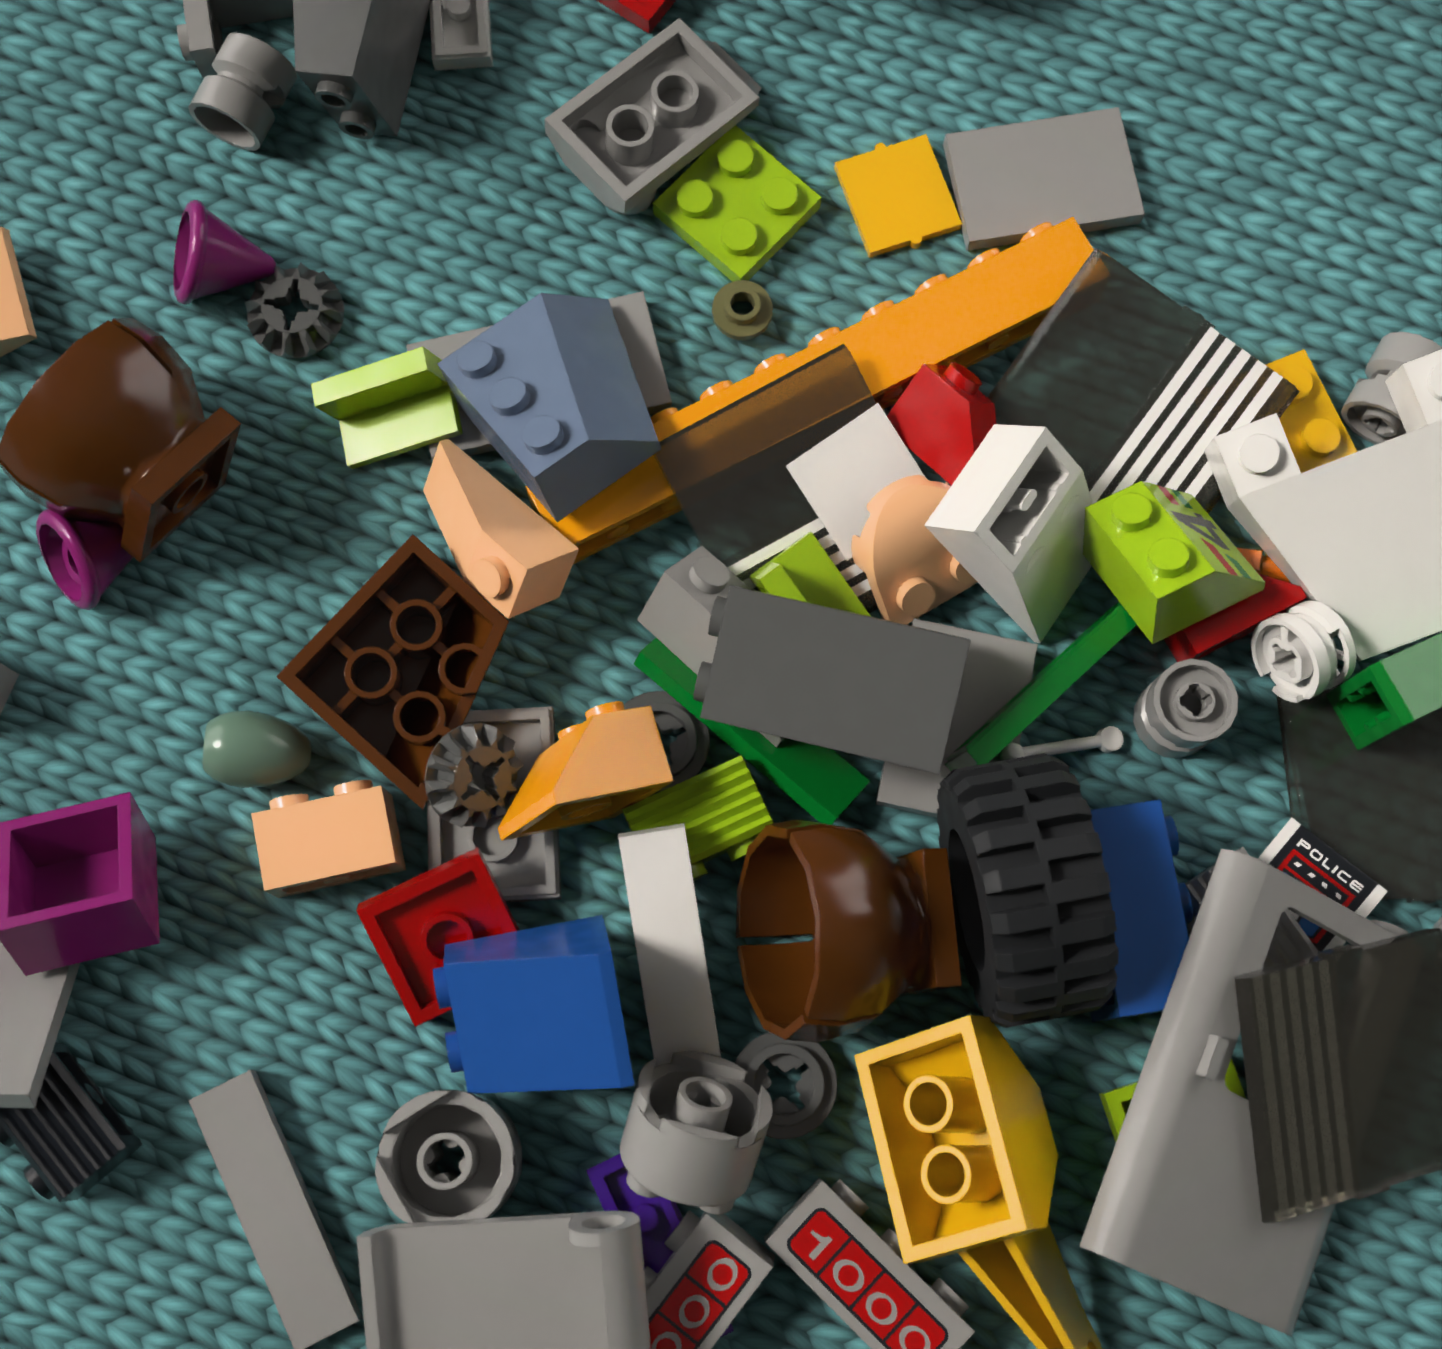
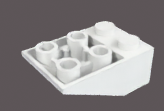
M994 424L924 526L1036 643L1042 642L1091 568L1090 563L1082 553L1085 507L1093 504L1082 468L1047 427Z

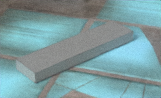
M249 1070L188 1100L293 1348L305 1349L363 1319L256 1070Z

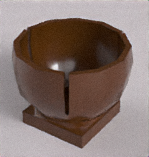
M113 318L111 322L109 320L74 342L36 380L6 425L0 442V466L5 474L28 498L67 519L119 523L123 528L120 547L141 563L225 484L241 423L222 407L208 419H205L191 368L164 337L134 318Z
M798 819L766 825L748 846L737 888L736 938L809 935L813 939L805 942L736 946L745 993L763 1029L784 1040L818 1043L859 1032L879 1017L898 997L962 986L947 848L920 849L894 857L859 829Z

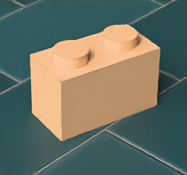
M356 780L335 786L333 788L334 796L309 801L308 794L285 795L270 800L269 810L251 813L264 891L281 898L406 870L392 795L382 785L373 787L371 780Z

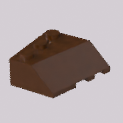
M412 534L276 677L424 810L428 801L425 790V770L430 754L444 735L454 728L463 725L509 625V621Z

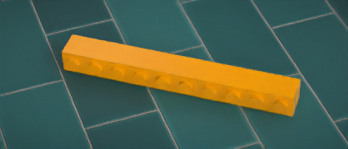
M1074 217L1055 226L1051 222L1042 223L1028 231L1021 238L1020 243L1002 252L998 248L989 249L975 257L969 263L967 269L949 278L946 274H940L928 279L916 289L915 295L896 304L892 300L881 302L869 309L862 316L860 322L842 331L839 327L826 329L816 335L808 343L807 348L789 357L784 353L776 354L760 363L755 368L754 374L734 384L730 380H725L711 386L701 394L700 401L679 411L676 407H671L656 413L651 417L662 449L557 522L530 489L525 486L531 507L538 515L579 548L573 563L575 564L829 437L875 404L879 403L882 409L895 404L923 363L949 366L951 362H956L968 368L1098 303L1110 279V275Z

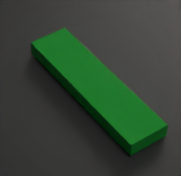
M1118 602L1110 607L946 758V767L952 772L954 769L989 763L1137 624L1121 603Z
M657 638L639 652L634 662L637 668L820 823L833 825L870 783L869 779L833 749L792 739H786L776 748L758 731L700 718L703 702L696 701L693 698L697 675Z

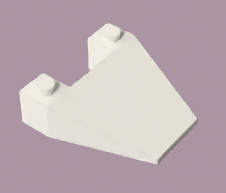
M1442 349L1402 364L1385 380L1406 431L1405 434L1301 473L1279 417L1275 413L1215 436L1204 450L1227 509L1289 581L1302 587L1307 596V601L1323 603L1333 609L1343 619L1353 637L1358 661L1442 631Z

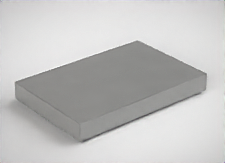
M1119 107L945 134L943 147L957 211L962 222L961 229L966 251L1020 243L1021 238L1028 231L1045 222H1051L1055 226L1074 217L1084 233L1140 224L1145 215Z
M914 618L911 626L968 638L971 642L940 774L884 761L875 805L937 818V809L939 808L937 800L938 789L941 788V781L951 772L945 765L947 762L946 758L1031 681L1038 644ZM1021 733L1011 742L1020 744ZM1000 752L989 763L1001 761Z
M553 706L469 711L463 725L483 723L497 727L505 736L516 742L513 747L515 755L524 764L517 771L516 783L519 788L523 784L537 756L555 743ZM465 759L470 766L469 771L473 778L467 787L471 786L485 791L484 785L486 783L482 778V773L487 766L482 767ZM516 794L511 795L509 801L505 805L506 811H508ZM429 800L427 801L429 870L479 847L506 903L562 900L559 829L501 841L498 827L505 815L495 816L488 820L486 828L475 826L459 827L442 819L434 811Z
M1 941L0 1108H35L80 963L25 976Z

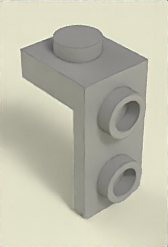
M183 0L186 24L177 25V35L185 61H195L204 79L207 75H217L211 64L223 44L221 28L294 17L293 0Z

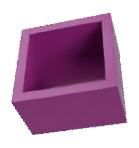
M131 792L0 822V941L25 976L160 944L156 837Z

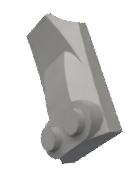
M678 18L544 119L545 133L564 164L604 206L615 213L623 215L637 214L647 209L654 201L657 188L759 106L760 97L758 93L762 87L716 42L702 40Z

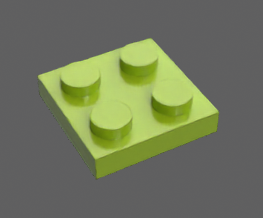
M735 125L714 142L653 202V214L732 282L738 280L749 281L820 209L822 197Z

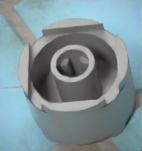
M694 1051L675 1052L670 1063L656 1067L655 1058L646 1063L640 1071L620 1142L621 1159L628 1170L627 1184L632 1191L643 1197L655 1198L660 1196L680 1204L698 1206L710 1214H725L732 1210L735 1200L746 1192L752 1181L772 1118L773 1104L771 1097L762 1085L758 1095L753 1088L744 1082L747 1071L724 1058Z
M438 1090L424 1093L409 1100L392 1115L382 1133L375 1166V1176L379 1191L388 1207L402 1221L417 1223L489 1218L495 1214L512 1195L522 1174V1146L513 1121L497 1103L478 1093L468 1094L465 1090ZM443 1143L449 1148L460 1146L465 1154V1157L458 1163L461 1171L459 1177L454 1171L441 1173L437 1168L436 1162L440 1161L444 1156L441 1148Z

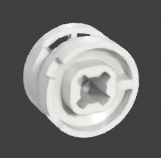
M1317 601L1301 602L1287 609L1286 613L1276 614L1260 622L1252 635L1251 652L1260 677L1268 674L1276 684L1272 692L1286 701L1298 703L1304 699L1309 700L1321 694L1324 690L1331 689L1345 682L1354 672L1356 647L1351 632L1343 619L1333 609ZM1337 635L1342 643L1343 651L1336 648L1333 638ZM1337 659L1344 661L1341 673L1337 669Z

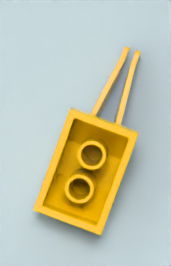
M968 1015L854 1055L903 1263L927 1262L958 1253L1037 1349H1102L1099 1338L1081 1305L1048 1223L1058 1152L1040 1087L996 1025L991 1022L990 1017Z

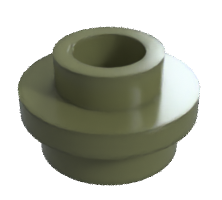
M747 280L730 282L723 286L714 297L712 304L714 323L720 332L729 338L740 341L753 339L761 335L768 328L772 319L773 305L771 298L763 287ZM736 302H748L753 306V310L748 314L741 315L734 312L731 307Z

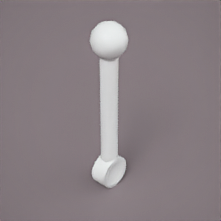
M1108 726L1099 730L1095 736L1025 747L1018 743L1010 742L1000 752V758L1003 761L1042 753L1056 755L1098 748L1104 753H1111L1122 747L1124 738L1118 728Z

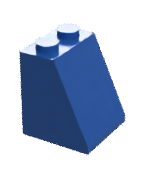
M603 915L445 944L444 967L433 968L434 985L439 1008L452 1007L456 1031L445 1033L447 1055L452 1073L464 1071L468 1094L613 1089L635 1086L612 951Z

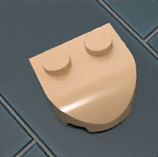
M912 475L889 484L867 504V510L871 515L863 528L861 536H852L851 551L853 561L866 574L881 618L884 620L907 625L914 618H919L978 583L924 526L950 489L951 485L947 482L930 481L922 475Z

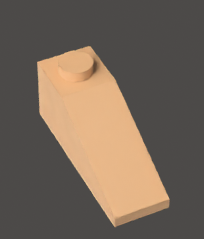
M451 440L439 441L423 492L463 580L507 619L560 598L579 548Z

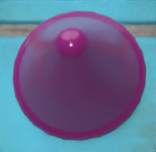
M192 200L186 205L179 225L173 270L174 294L180 304L187 305L195 299L248 284L255 280H261L273 274L276 262L269 254L207 210L201 201Z
M45 509L37 518L36 533L39 547L46 566L57 586L65 597L78 608L84 610L95 608L103 593L133 558L120 547L123 528L119 523L67 519L49 509Z

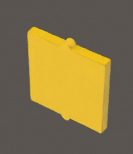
M927 134L886 146L884 143H878L873 151L835 162V172L869 258L906 246L918 249L922 241L961 229V219Z

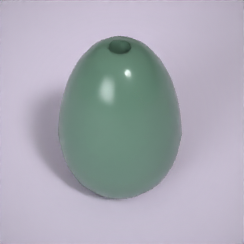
M254 711L228 712L215 717L206 725L203 746V769L214 780L229 786L252 788L279 784L298 776L309 766L312 751L311 742L299 728L283 719Z

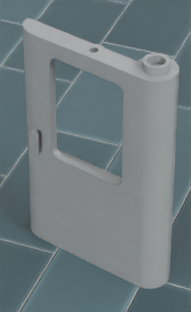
M1221 848L1079 1246L1292 1337L1339 1196L1323 1055L1321 1054L1317 1071L1331 1196L1322 1198L1309 1090L1305 1102L1315 1201L1306 1204L1298 1127L1296 1123L1290 1121L1299 1206L1290 1209L1280 1117L1272 1112L1283 1206L1282 1212L1273 1214L1262 1108L1231 1092L1225 1084V1075L1250 1005L1246 973L1256 971L1258 982L1277 924L1285 909L1296 913L1357 948L1329 1031L1346 1174L1419 950L1407 942L1409 932L1403 928L1384 921L1368 920L1262 860L1244 853Z
M596 1211L400 1223L373 1228L357 1236L366 1349H651L639 1215L633 1212Z

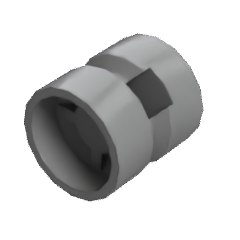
M239 32L229 33L211 64L217 75H207L203 79L188 108L196 122L215 137L234 147L248 151H257L275 121L274 113L271 109H279L284 104L297 79V73L290 61L267 43L247 34Z
M1391 332L1382 337L1365 369L1367 379H1358L1343 405L1341 415L1348 427L1357 435L1373 444H1379L1405 434L1406 431L1385 380L1402 364L1441 350L1442 347L1428 338L1408 332Z
M1187 659L1176 662L1145 688L1135 703L1133 723L1137 735L1149 750L1163 757L1179 759L1193 755L1231 727L1238 713V694L1231 678L1222 668L1213 663L1199 659Z

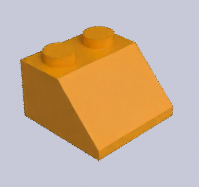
M622 701L601 704L585 712L586 721L559 731L557 733L559 740L537 756L498 827L501 841L615 818L623 813L622 809L646 799L672 783L674 780L651 705L625 710Z

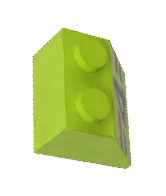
M1140 481L1085 507L1082 554L1152 644L1264 590L1265 581L1192 494Z

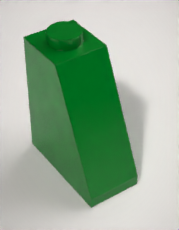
M1442 633L1368 666L1326 694L1357 751L1442 709Z

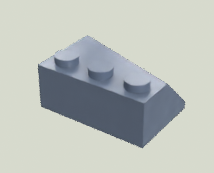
M540 293L437 363L464 413L557 522L662 449L608 299Z

